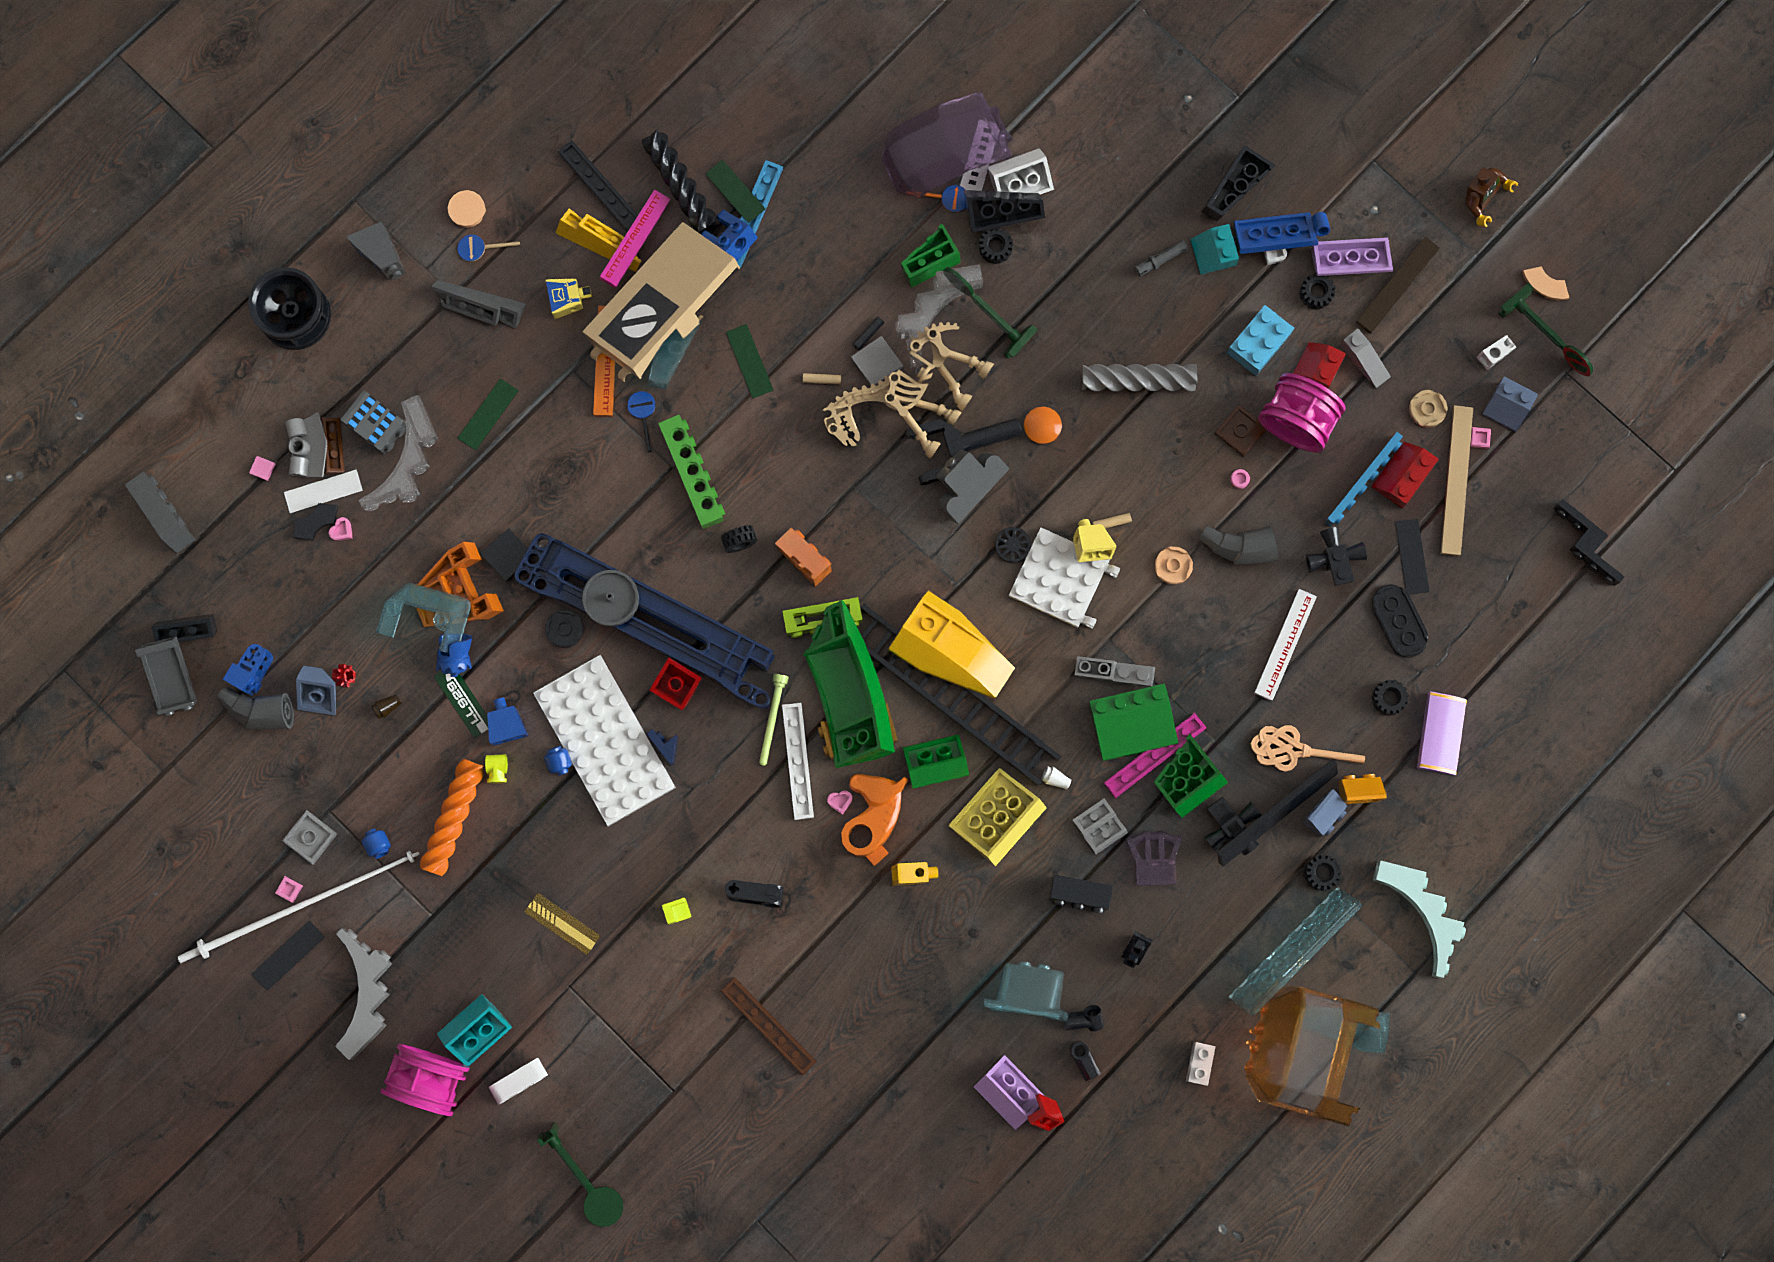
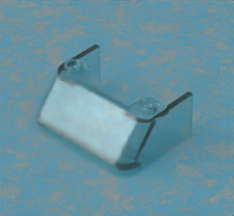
M406 583L386 600L376 633L394 638L404 604L436 613L434 626L438 630L444 631L439 650L449 653L450 645L453 642L461 641L471 605L468 599L413 583Z

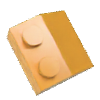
M1365 774L1363 778H1355V775L1343 776L1344 779L1338 781L1340 797L1346 804L1380 802L1387 798L1381 777H1375V774Z

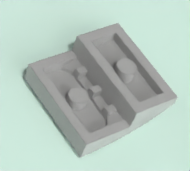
M1105 798L1073 819L1074 824L1095 854H1098L1128 833Z

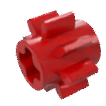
M338 664V669H333L331 679L336 682L335 686L349 687V683H355L356 672L352 669V665Z

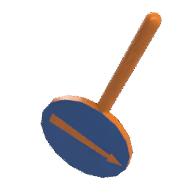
M959 185L947 187L942 195L907 190L908 194L942 199L943 206L951 212H960L966 208L963 191L966 189Z

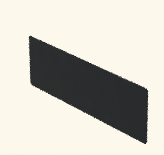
M1418 519L1396 521L1406 591L1409 595L1429 592Z
M308 921L252 973L253 976L266 990H269L324 939L323 934L311 921Z

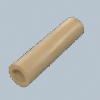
M803 373V383L841 385V375Z
M1130 513L1094 521L1092 524H1101L1104 528L1130 523L1132 519Z

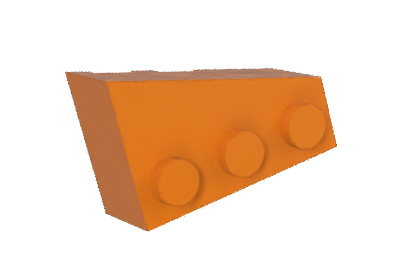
M790 528L775 542V546L816 587L832 571L831 563L825 556L822 557L818 553L817 548L812 543L808 544L804 540V535L798 529L794 531Z

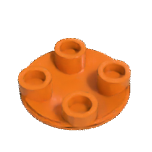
M1037 407L1031 410L1024 421V430L1029 440L1040 444L1055 441L1062 428L1059 415L1048 407Z

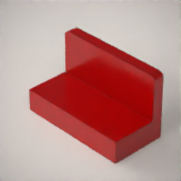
M1039 1093L1035 1095L1040 1109L1027 1116L1030 1124L1050 1131L1065 1122L1055 1100Z

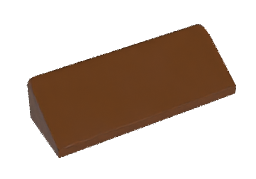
M321 417L327 440L324 475L345 473L340 418Z

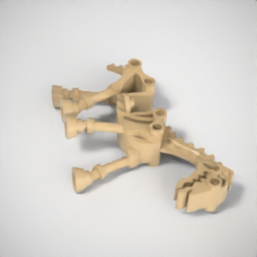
M940 322L937 327L935 324H932V328L924 327L925 332L918 331V337L911 338L910 354L928 366L927 369L922 367L918 373V382L898 370L897 372H892L889 377L884 376L885 381L879 380V385L877 386L872 383L871 388L868 389L863 385L862 390L853 387L850 393L844 391L842 397L836 396V402H831L828 407L823 409V411L830 410L832 412L830 417L824 419L825 426L828 432L835 435L845 446H848L847 440L851 446H856L857 444L848 437L847 430L844 431L845 426L841 425L843 422L840 417L845 416L843 420L848 422L846 423L847 427L850 426L848 430L855 433L854 439L856 441H860V433L852 416L851 407L854 404L866 401L884 402L888 407L897 410L916 434V440H920L926 456L931 459L941 443L928 441L926 431L923 432L908 410L916 406L937 412L936 415L945 416L946 423L953 426L972 396L960 393L959 387L961 386L943 365L944 361L948 357L967 363L971 368L974 366L977 368L976 371L979 372L978 375L983 380L994 363L989 361L986 363L984 361L980 362L976 356L970 357L951 351L944 346L940 332L959 329L957 323L950 325V322H947L946 325H943ZM928 342H930L932 347L933 365L916 354ZM935 367L949 384V391H952L954 401L959 410H948L943 404L937 405L920 400L929 384H922V382L932 377L933 373H928ZM901 376L910 381L911 383H906L902 381ZM901 384L905 387L920 388L921 391L904 390L897 387V385ZM895 390L898 391V392H900V393H903V394H907V395H918V396H917L916 398L913 397V396H909V397L899 396V395H897V394L895 393Z

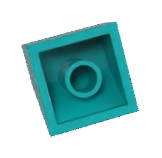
M1229 224L1211 228L1190 239L1200 275L1237 265L1239 256Z

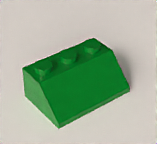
M959 734L903 747L912 788L924 787L969 775L966 756Z

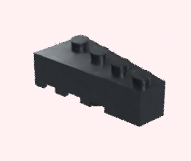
M1244 145L1203 208L1202 213L1217 222L1276 165Z
M963 190L968 224L972 233L1045 218L1044 203L1039 193Z

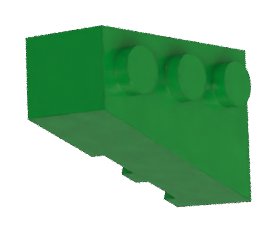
M941 224L931 236L929 235L926 238V241L919 248L917 247L901 263L903 275L912 288L942 273L946 267L951 268L961 263L960 253L945 227Z

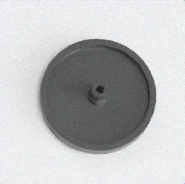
M605 570L595 574L586 583L582 595L583 606L589 617L596 623L603 626H618L630 620L635 614L639 605V592L634 581L625 573L617 570Z

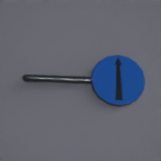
M639 391L629 398L628 410L634 417L642 419L647 451L651 452L646 418L654 412L656 403L651 394Z

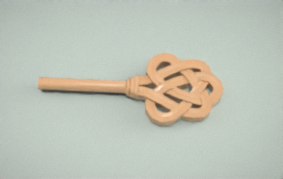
M1285 725L1279 729L1265 726L1250 743L1251 750L1256 755V760L1259 764L1264 766L1273 765L1282 772L1291 771L1297 765L1298 758L1310 756L1357 763L1365 762V756L1313 749L1306 744L1300 743V734L1292 725ZM1285 732L1291 733L1293 737L1289 736ZM1273 744L1278 748L1271 749L1270 745ZM1296 748L1300 751L1294 752L1292 749ZM1282 753H1286V754H1287V755H1283V756H1280V757H1276V756H1275V755H1280V754H1282ZM1290 761L1288 765L1282 764L1283 762Z

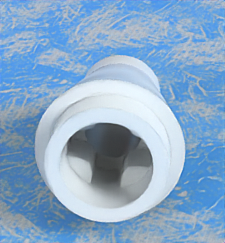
M1049 766L1046 767L1041 778L1047 785L1066 790L1069 788L1072 780L1055 767L1051 768Z

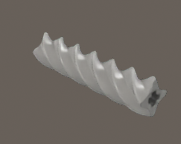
M1093 364L1089 367L1083 365L1082 391L1086 388L1093 391H1102L1105 388L1112 391H1120L1124 388L1131 391H1139L1143 388L1150 391H1158L1162 388L1169 391H1177L1182 387L1188 391H1196L1197 364H1187L1183 367L1178 364H1168L1164 367L1159 364H1150L1145 367L1140 364H1131L1126 367L1121 364H1112L1107 367L1101 364Z

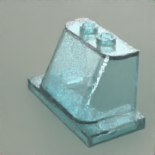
M1019 962V965L1005 963L997 999H985V1008L1006 1013L1015 1012L1042 1016L1047 1019L1067 1022L1068 1013L1064 1010H1059L1064 978L1063 972L1051 970L1050 966L1038 964L1037 968L1030 967L1031 963Z

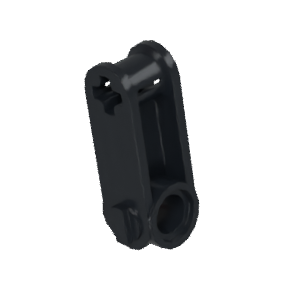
M731 880L725 886L726 895L733 902L763 905L771 908L781 907L784 890L782 886ZM736 887L738 891L732 894L731 891Z

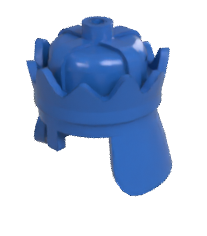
M464 633L440 635L439 645L441 649H437L436 671L440 669L442 673L450 674V677H457L458 674L466 671L467 667L472 669L469 655L472 636Z

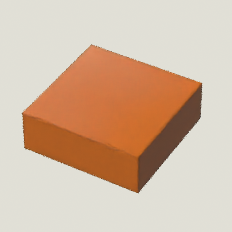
M881 846L875 852L866 856V858L876 866L889 853Z

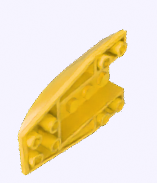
M930 591L923 596L888 649L924 673L994 699L1015 669L959 610Z

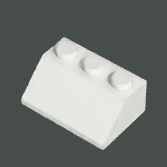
M1040 148L988 167L994 191L1043 194L1054 190L1047 158Z

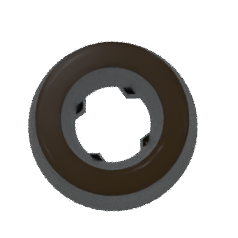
M395 694L376 701L371 707L378 719L387 717L402 703Z

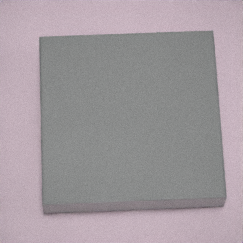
M882 336L851 356L852 361L870 385L873 383L877 386L879 380H885L884 376L889 377L892 372H897L903 368V364Z
M306 810L282 841L314 865L338 834Z

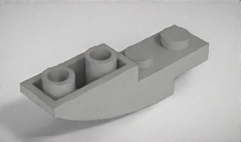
M1077 656L1075 676L1130 686L1152 687L1155 667L1118 663L1112 660Z

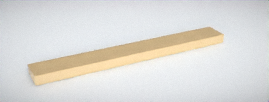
M1455 405L1453 407L1440 552L1443 555H1461L1473 418L1472 407Z

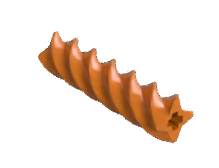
M462 759L457 765L455 779L449 785L448 797L441 806L442 815L435 822V833L428 840L427 852L421 858L420 869L439 876H443L446 873L448 858L455 851V840L462 833V821L469 814V803L476 796V785L483 778L484 766L466 759Z

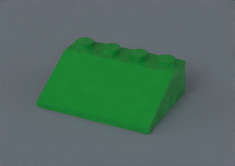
M1165 683L1089 701V711L1103 761L1178 744Z

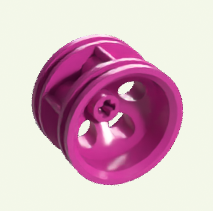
M1284 373L1275 385V396L1271 403L1264 405L1258 420L1266 430L1284 442L1308 452L1320 453L1328 442L1329 435L1334 426L1341 419V415L1346 409L1345 404L1336 394L1323 385L1301 375Z
M397 1044L396 1048L399 1049V1052L393 1055L394 1058L386 1079H384L386 1088H381L380 1093L423 1110L453 1116L454 1111L451 1110V1107L457 1105V1102L454 1101L458 1080H466V1076L463 1074L468 1072L470 1067L426 1050Z

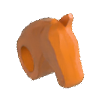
M854 774L851 776L849 781L850 789L861 794L869 808L847 822L841 832L842 844L850 854L857 857L869 856L887 841L898 820L901 807V792L906 786L908 778L904 776L896 782L884 777L865 774ZM864 826L872 831V841L865 848H856L850 843V834L856 827Z

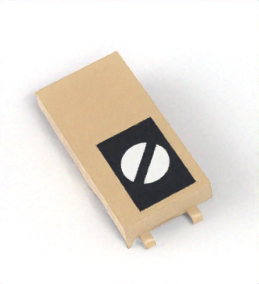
M682 222L582 331L593 347H595L591 351V358L598 361V355L604 353L623 367L618 373V378L625 382V377L631 373L641 379L642 374L662 343L675 329L681 338L684 339L699 324L703 316L700 315L697 318L695 315L696 311L735 268L740 269L735 258Z

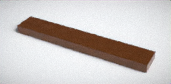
M735 977L721 990L728 1000L802 1076L817 1062Z

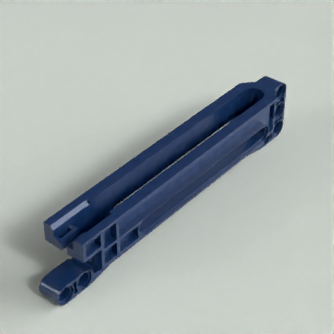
M540 533L535 536L515 572V579L521 586L542 597L566 603L587 614L582 601L583 590L564 581L565 577L572 575L587 583L591 577L601 571L617 569L565 542ZM541 540H548V544L545 547H539ZM537 556L539 558L538 562L530 564L531 557ZM523 573H529V578L526 581L520 580ZM630 577L639 592L638 610L707 645V647L701 651L634 616L624 624L610 627L718 682L735 697L760 710L768 708L771 702L768 693L749 682L742 681L751 663L768 671L775 658L773 650ZM539 582H546L544 589H537ZM744 686L750 689L749 693L745 696L739 694V690ZM763 695L767 698L766 702L761 705L756 703L757 697Z

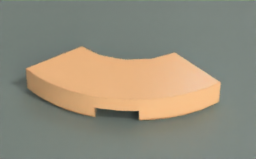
M1542 266L1522 271L1526 283L1534 287L1533 291L1551 300L1563 301L1569 299L1565 280L1550 278L1544 272Z

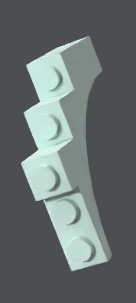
M1378 861L1373 881L1386 885L1400 893L1421 915L1433 945L1434 964L1432 977L1444 978V975H1447L1449 971L1448 957L1452 955L1454 945L1451 943L1452 941L1460 942V939L1464 938L1466 928L1463 927L1464 922L1442 917L1441 915L1445 913L1447 903L1444 902L1445 897L1423 892L1428 883L1427 872L1385 861Z

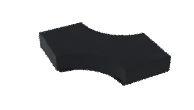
M318 503L317 508L311 515L306 518L296 519L293 538L313 541L320 529L325 526L335 525L338 506Z

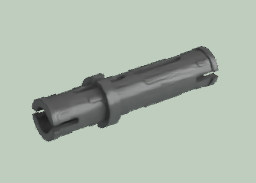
M1180 240L1160 253L1149 256L1147 260L1134 266L1136 274L1141 277L1149 271L1157 270L1163 263L1187 251V244L1184 240Z

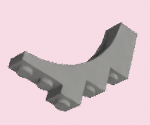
M342 928L337 933V936L346 945L353 958L357 971L359 991L353 1020L345 1035L335 1047L348 1060H354L387 1026L383 1022L385 1020L383 1016L373 1011L390 995L386 991L388 988L381 981L378 983L376 981L392 963L389 961L391 957L385 951L374 950L370 953V947L364 942L361 944L356 939L358 936L351 929L346 930Z

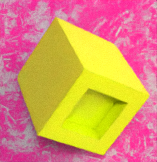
M686 898L662 905L669 925L691 918Z

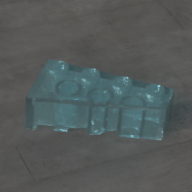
M702 319L684 339L681 338L675 329L662 343L654 356L648 385L667 389L698 331Z

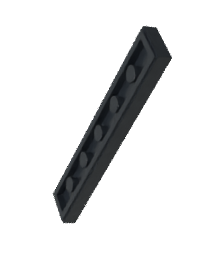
M571 140L558 151L559 155L628 232L638 216L637 213Z

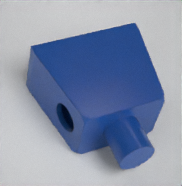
M505 698L494 700L496 711L487 713L490 744L495 746L528 737L516 707H507Z

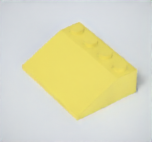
M999 768L948 826L996 866L1044 812L1046 806L1037 796Z

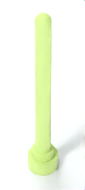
M773 675L772 682H774L773 686H775L759 761L762 766L767 764L782 688H785V685L788 683L789 677L785 675Z

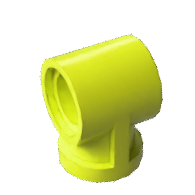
M486 755L485 768L486 773L489 774L487 783H506L507 779L504 778V774L508 770L507 755Z

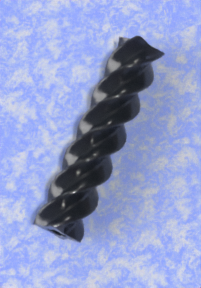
M658 129L655 130L650 136L642 139V144L645 151L651 156L654 166L661 172L664 182L670 187L673 197L679 202L682 212L689 218L692 228L699 234L704 230L709 232L720 224L715 223V212L705 207L706 198L704 195L696 192V181L686 177L687 166L677 162L678 152L676 149L668 146V135L663 132L659 133Z

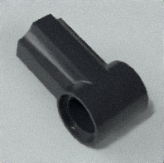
M1090 1005L1084 1011L1063 1014L1066 1031L1087 1028L1092 1032H1096L1104 1027L1101 1008L1097 1005Z
M1081 1041L1073 1042L1070 1046V1054L1073 1056L1084 1080H1091L1101 1074L1088 1046ZM1078 1045L1084 1047V1053L1081 1056H1076L1074 1053V1049Z

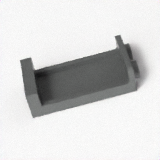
M177 636L138 646L135 652L137 657H141L157 706L156 714L168 716L175 713V710L182 709V711L192 709L198 700Z

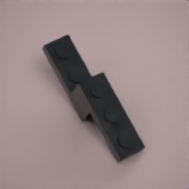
M1564 499L1559 501L1553 508L1557 511V515L1562 519L1570 521L1572 527L1577 531L1583 532L1569 549L1573 552V556L1587 563L1591 571L1602 575L1606 583L1613 584L1614 586L1619 584L1624 576L1595 553L1608 534Z

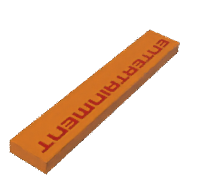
M598 306V314L605 306ZM601 353L597 357L598 361H596L593 415L594 417H613L615 361Z

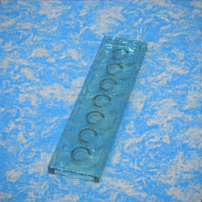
M1337 887L1229 996L1231 1001L1253 1017L1363 906L1361 902Z

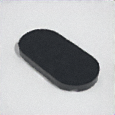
M1390 584L1381 587L1373 596L1372 608L1392 650L1399 656L1406 658L1419 655L1426 648L1428 632L1410 595L1405 589Z

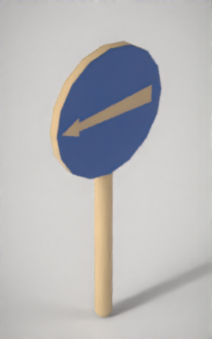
M470 234L460 240L457 250L462 259L473 262L483 256L485 249L520 245V242L485 245L479 236Z

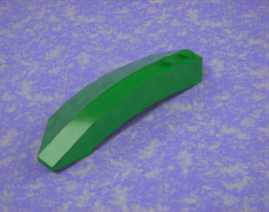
M841 600L826 607L823 613L825 617L821 625H817L811 638L813 641L809 649H806L803 654L814 677L824 708L836 768L880 759L895 753L889 716L877 673L865 642L845 602Z

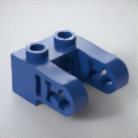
M722 210L716 216L718 221L727 227L722 235L717 238L705 230L701 235L733 256L737 262L758 237L747 223Z
M258 644L250 645L238 664L232 663L223 680L253 696L254 693L260 690L261 681L273 661L272 653Z

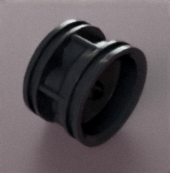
M289 267L273 269L262 275L251 289L248 300L251 318L275 345L288 350H301L316 344L326 334L331 322L329 301L313 279L305 272ZM302 290L307 291L306 299L302 302L297 301V293ZM277 294H286V302L284 304L274 302ZM309 310H313L310 318L306 320V312ZM274 314H279L282 319L279 323L272 324L269 323L270 317ZM291 325H299V328L288 331Z

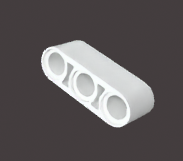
M539 1058L494 1083L489 1089L499 1105L542 1080L548 1074Z

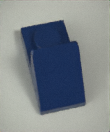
M653 729L650 730L647 735L671 766L674 765L679 737L675 735L664 744L663 742L666 739L661 732L658 731L656 733Z

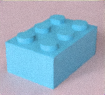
M1264 305L1229 347L1227 354L1257 376L1289 338L1294 327Z

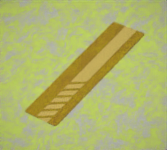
M539 893L536 894L525 910L526 914L586 955H588L600 937L595 931Z

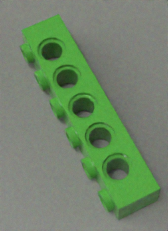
M680 415L658 423L702 528L706 529L723 522L722 515H725L724 509L721 504L717 505L715 498L718 495L715 488H710L708 481L711 479L708 471H703L700 465L704 462L700 453H695L693 447H696L693 436L689 437L686 430H689L686 419L681 420ZM676 434L684 435L680 441H675L674 436ZM683 451L691 452L688 458H682L681 454ZM690 468L698 469L695 475L688 474ZM698 485L705 486L702 492H696L695 488ZM705 502L712 503V507L710 509L702 508Z

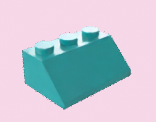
M481 994L440 1030L437 1035L443 1045L464 1065L470 1066L505 1035L512 1026L497 1008Z

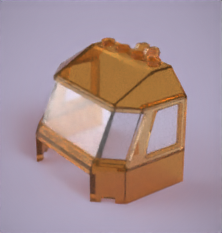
M1287 986L1265 999V1002L1260 1007V1022H1257L1255 1029L1250 1028V1033L1256 1035L1255 1041L1247 1040L1246 1043L1250 1045L1251 1056L1245 1065V1077L1260 1102L1349 1127L1352 1122V1113L1357 1114L1360 1108L1338 1102L1350 1051L1358 1023L1380 1029V1023L1376 1022L1379 1009L1304 987Z

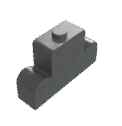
M959 450L954 457L947 460L944 468L937 474L938 480L950 492L941 496L939 508L951 521L959 524L1009 470V467L1001 458L991 453L984 452L976 460L971 453Z

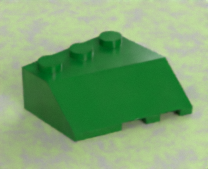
M1191 734L1187 736V741L1182 748L1179 747L1176 751V756L1171 763L1165 766L1154 781L1181 818L1228 783Z

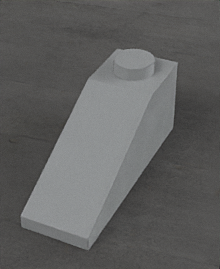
M1359 329L1342 341L1340 344L1342 350L1375 389L1391 377L1371 343Z

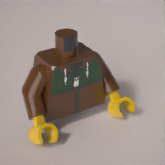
M1483 167L1470 183L1467 190L1465 205H1467L1474 217H1477L1476 223L1481 227H1487L1486 222H1492L1490 216L1482 215V213L1500 189L1501 184H1503L1504 190L1514 192L1511 189L1512 185L1518 186L1516 181L1507 179L1508 177L1497 168L1487 169Z

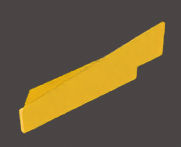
M568 209L560 219L556 229V234L608 259L612 258L624 239V236L592 216L586 214L582 219L571 209ZM637 255L628 268L635 272L641 263V259H638Z

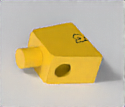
M927 862L900 863L891 867L893 886L925 884L929 882V879L938 878V868L928 867ZM915 871L919 872V877L916 876Z

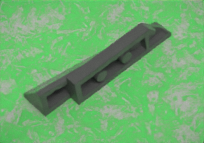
M437 280L431 286L432 291H436L440 296V303L444 308L495 326L501 321L516 329L526 307V304L523 302Z

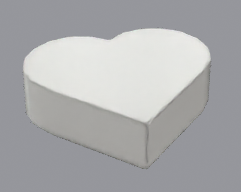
M1286 249L1263 251L1267 265L1282 262L1287 256Z

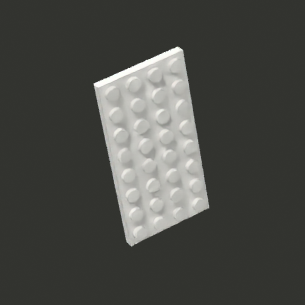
M601 655L533 693L561 744L567 749L575 769L607 826L614 824L676 788Z

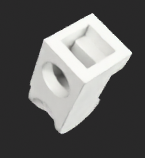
M1505 336L1483 350L1477 356V359L1488 370L1511 353L1516 346L1508 336Z

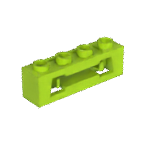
M858 597L842 600L845 602L858 627L859 623H863ZM839 601L783 611L787 636L799 638L803 636V633L809 632L810 635H813L817 625H821L823 620L808 622V625H806L804 615H807V617L824 615L826 607Z

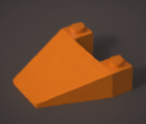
M462 542L449 549L410 592L424 627L489 620L504 611L497 594L485 593L480 597L478 596L468 573V567L482 560L475 543Z

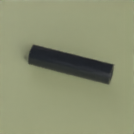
M877 317L853 343V346L860 350L884 324V321Z

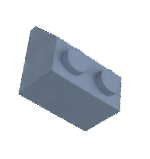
M1503 377L1482 415L1516 432L1530 411L1538 394Z
M1332 789L1322 797L1302 823L1319 837H1322L1324 834L1328 836L1334 829L1332 824L1336 820L1340 821L1347 813L1344 811L1347 805L1337 792Z

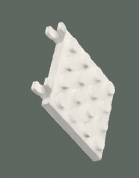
M1040 528L1010 591L1009 597L1076 628L1081 623L1093 629L1096 619L1085 616V612L1104 572L1117 578L1120 568L1109 565L1110 559L1078 562L1072 541Z

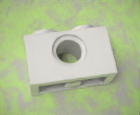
M1193 1042L1186 1081L1208 1086L1215 1046Z

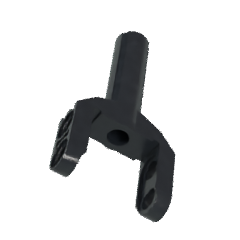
M1017 418L966 433L956 430L952 425L941 419L919 425L923 432L926 431V436L943 432L950 458L954 457L959 450L969 452L1013 439L1023 434L1020 421ZM911 428L904 431L907 439H916V434ZM944 466L926 471L923 475L919 476L920 485L939 481L937 474Z

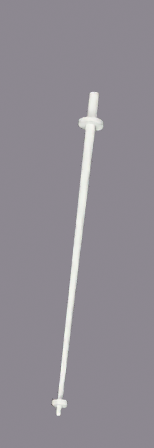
M411 851L406 852L407 857L206 944L202 939L198 940V947L179 955L178 960L182 963L200 954L206 959L209 957V950L407 860L412 863L415 861L414 857L420 853L412 854Z

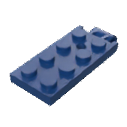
M1308 212L1234 221V230L1240 254L1318 245L1316 236H1325L1331 230L1327 214L1324 212H1318L1313 216Z

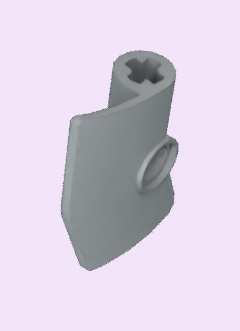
M316 412L304 420L294 418L286 421L285 426L290 440L288 446L290 452H292L289 475L295 477H323L327 440L319 413Z

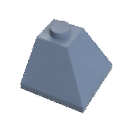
M303 666L296 678L297 710L336 715L335 682L322 668Z

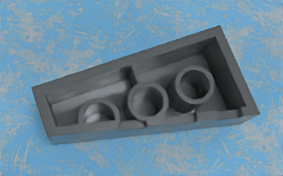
M143 471L125 484V486L159 537L178 553L196 539L185 526V521L180 515H177L174 505L167 501L166 498L168 496L161 488L157 487L159 484L152 475L149 477Z

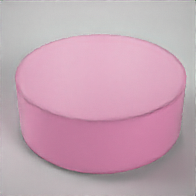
M1243 469L1235 470L1230 477V483L1236 489L1245 488L1250 481L1249 474Z

